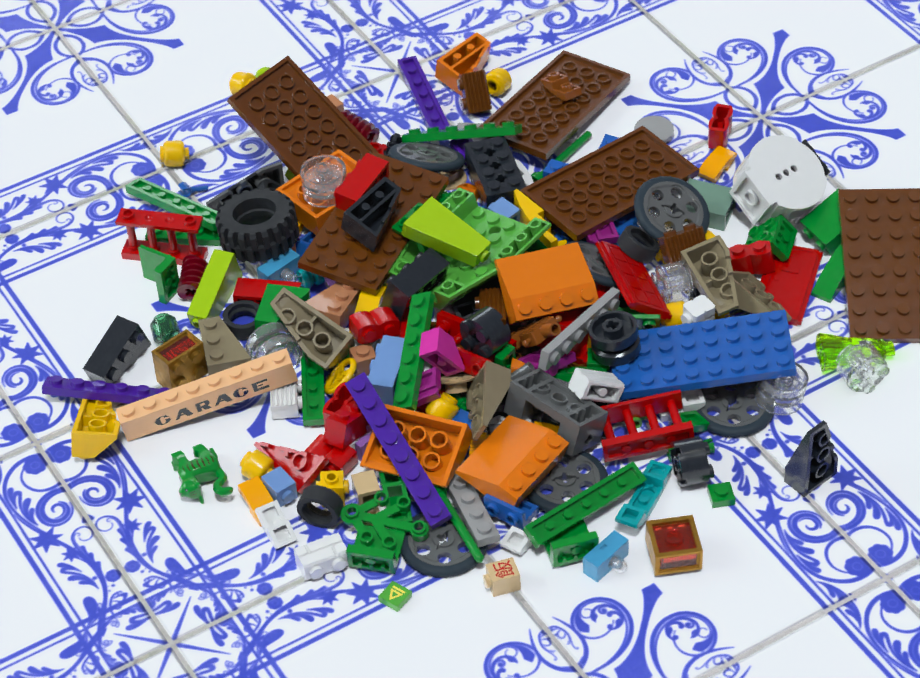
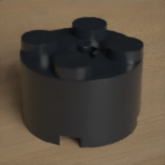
M486 306L460 323L461 345L465 350H471L472 353L488 359L510 342V328L508 324H503L501 321L503 316L497 310Z
M696 436L670 443L674 447V449H670L674 474L680 475L681 480L677 481L680 487L708 482L710 478H714L713 466L708 463L707 455H710L707 441L703 442L702 438Z

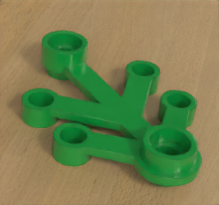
M381 490L375 493L374 499L361 505L355 503L348 504L342 508L340 513L342 521L348 526H354L359 534L361 544L366 546L374 543V535L372 531L366 530L363 522L372 524L382 541L383 548L390 549L391 551L397 547L396 538L389 535L385 527L409 532L412 539L417 542L425 541L429 537V527L424 521L417 520L410 523L390 518L400 512L410 510L411 500L408 496H400L396 504L376 514L367 513L378 506L384 507L389 503L388 493ZM380 497H385L382 501L378 500ZM402 502H407V505H404V506H402V505H400V504H401ZM365 536H370V537H371V538L368 539V540H364V539H363ZM388 541L393 542L391 545H386Z

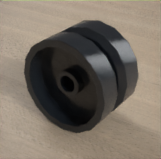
M618 310L607 311L597 315L590 322L588 329L593 357L598 363L616 367L628 364L639 356L641 344L637 321L632 314Z

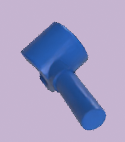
M186 182L178 184L181 189L178 192L186 198L190 197L194 192L208 190V185L190 187Z

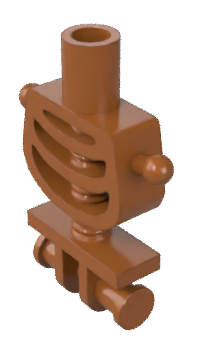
M548 316L538 321L534 319L527 322L526 325L520 326L517 331L511 333V338L517 341L516 349L522 345L525 348L536 346L548 337L559 335L561 327L558 323L562 321V317L556 316L554 318V316Z

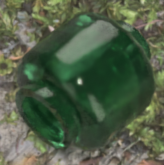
M168 313L156 315L150 323L153 340L159 345L181 333L176 318Z

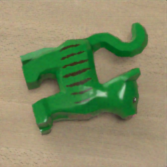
M202 444L193 446V455L198 458L191 461L187 459L181 450L171 454L173 470L178 471L181 487L178 490L180 497L198 499L203 504L204 498L201 483L214 480L216 481L213 484V491L217 495L224 497L231 495L233 492L232 487H222L227 481V474L221 468L218 455L213 447L208 450Z

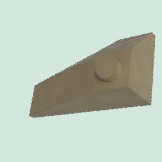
M720 235L680 251L683 269L701 295H705L715 305V312L718 316L739 308L730 251Z
M733 271L739 304L738 309L754 314L785 310L781 304L773 301L774 296L771 293H766L764 291L765 285L750 272ZM786 311L787 321H790L792 317Z
M283 287L270 303L307 357L323 369L328 370L342 362L348 355L349 348L355 346L354 337L351 333Z

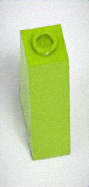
M432 196L403 223L402 235L429 248L431 247L438 252L473 267H476L480 262L484 263L491 254L489 252L491 246L489 240Z
M214 249L187 311V316L192 326L199 328L198 320L218 317L234 292L238 277L242 278L243 276L234 253Z

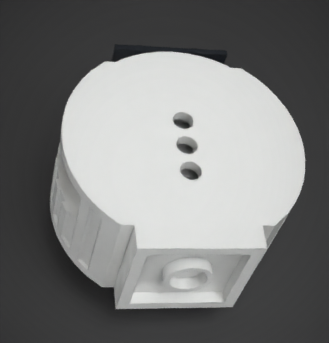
M772 135L761 139L755 144L749 155L738 166L733 177V188L729 193L753 225L759 222L763 224L769 218H775L782 214L795 226L800 223V220L823 197L827 187V175L831 171L806 139L801 143L798 139L791 136Z

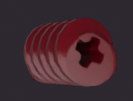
M346 109L341 112L369 143L377 142L380 134L379 128H375L373 123H369L365 119L363 120L362 117L351 113L350 110Z
M186 255L182 261L177 293L181 299L192 300L208 263L196 255Z

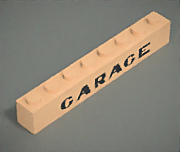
M287 348L116 408V412L127 442L294 383L298 379Z

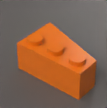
M478 32L474 33L437 60L435 77L462 96V90L459 91L457 87V79H460L459 74L482 70L489 59L491 42Z

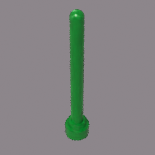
M586 131L554 160L561 162L567 160L592 137V133ZM543 170L531 174L533 183L543 178Z
M434 486L453 517L450 519L475 561L482 562L484 555L448 499L447 488Z

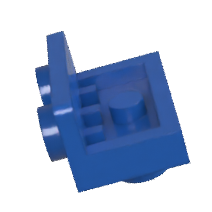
M489 494L483 497L484 506L490 516L496 517L521 530L539 513V506L523 500L518 507H515Z

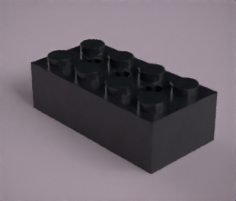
M505 136L465 143V163L484 208L487 209L491 203L496 202L501 197L514 205V190L518 189L521 191L522 188L526 187V184Z

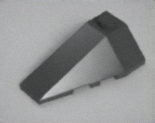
M281 161L258 169L208 200L206 206L218 211L227 199L230 200L232 196L242 194L243 191L257 189L266 179L273 180L281 185L285 184Z

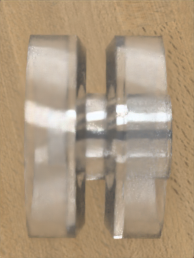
M332 155L314 156L304 162L300 169V178L304 199L310 205L316 207L335 206L334 191L337 186L344 182L347 175L345 163L340 158Z
M280 322L262 325L249 336L246 343V352L252 360L287 348L295 369L302 358V348L286 326Z
M795 362L797 375L757 381L754 391L756 403L760 408L775 415L796 413L801 408L809 380L807 371Z

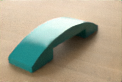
M650 460L643 472L647 479L646 482L637 487L628 504H623L615 517V522L636 529L642 526L659 501L672 472V466Z

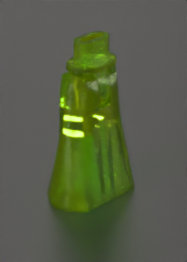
M818 333L816 335L815 350L818 359H820L819 363L822 373L851 365L876 363L885 360L886 356H895L893 342L884 341L882 338H879V340L873 338H851Z

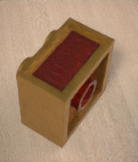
M187 329L151 351L156 379L162 387L173 389L201 379L208 373L203 342Z
M693 515L646 521L645 540L655 576L702 569L703 549Z

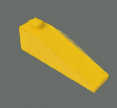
M82 399L71 431L72 457H79L80 459L95 458L117 439L120 423L117 421L116 413L112 409V402Z

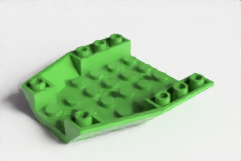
M462 188L455 190L441 204L491 242L489 251L491 254L484 263L480 262L476 267H473L437 251L438 254L450 262L446 276L431 290L435 295L434 307L442 310L474 289H478L488 281L497 278L498 274L494 260L523 254L552 226L551 223L535 217L527 225L478 206L474 193ZM409 240L389 271L391 276L399 274L405 264H411L414 261L415 257L420 253L417 242Z

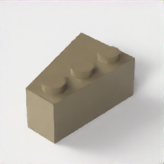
M220 316L198 320L201 341L204 345L208 376L252 360Z

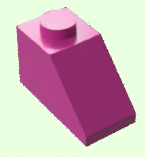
M440 327L421 334L419 356L433 367H437L446 377L464 371V364L452 336Z

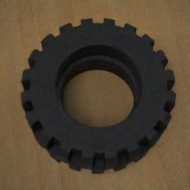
M257 188L253 189V191L246 190L242 194H236L230 200L227 199L223 203L215 218L222 250L234 253L236 259L244 263L245 261L256 263V261L267 262L268 259L274 260L280 254L284 255L299 237V225L294 203L288 196L277 190L272 191L267 188L260 190Z

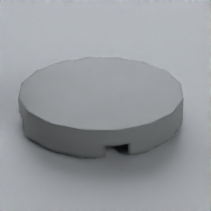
M661 116L643 117L634 126V130L644 126L664 142L668 141L669 143L674 137V125L670 120Z

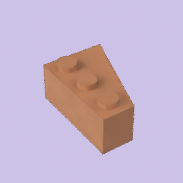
M337 282L305 302L345 329L349 324V316L355 312L361 290Z

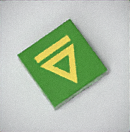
M392 581L378 596V601L399 612L412 597V591Z

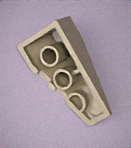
M487 360L467 388L466 407L471 410L468 418L472 420L470 428L472 438L476 441L488 426L506 392L508 393L510 382L512 381L511 369Z

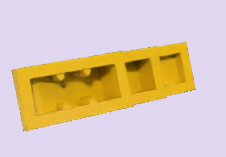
M518 189L514 190V205L521 209V223L527 225L535 217L546 221L542 208ZM550 227L539 238L547 248L558 246V239L551 234Z

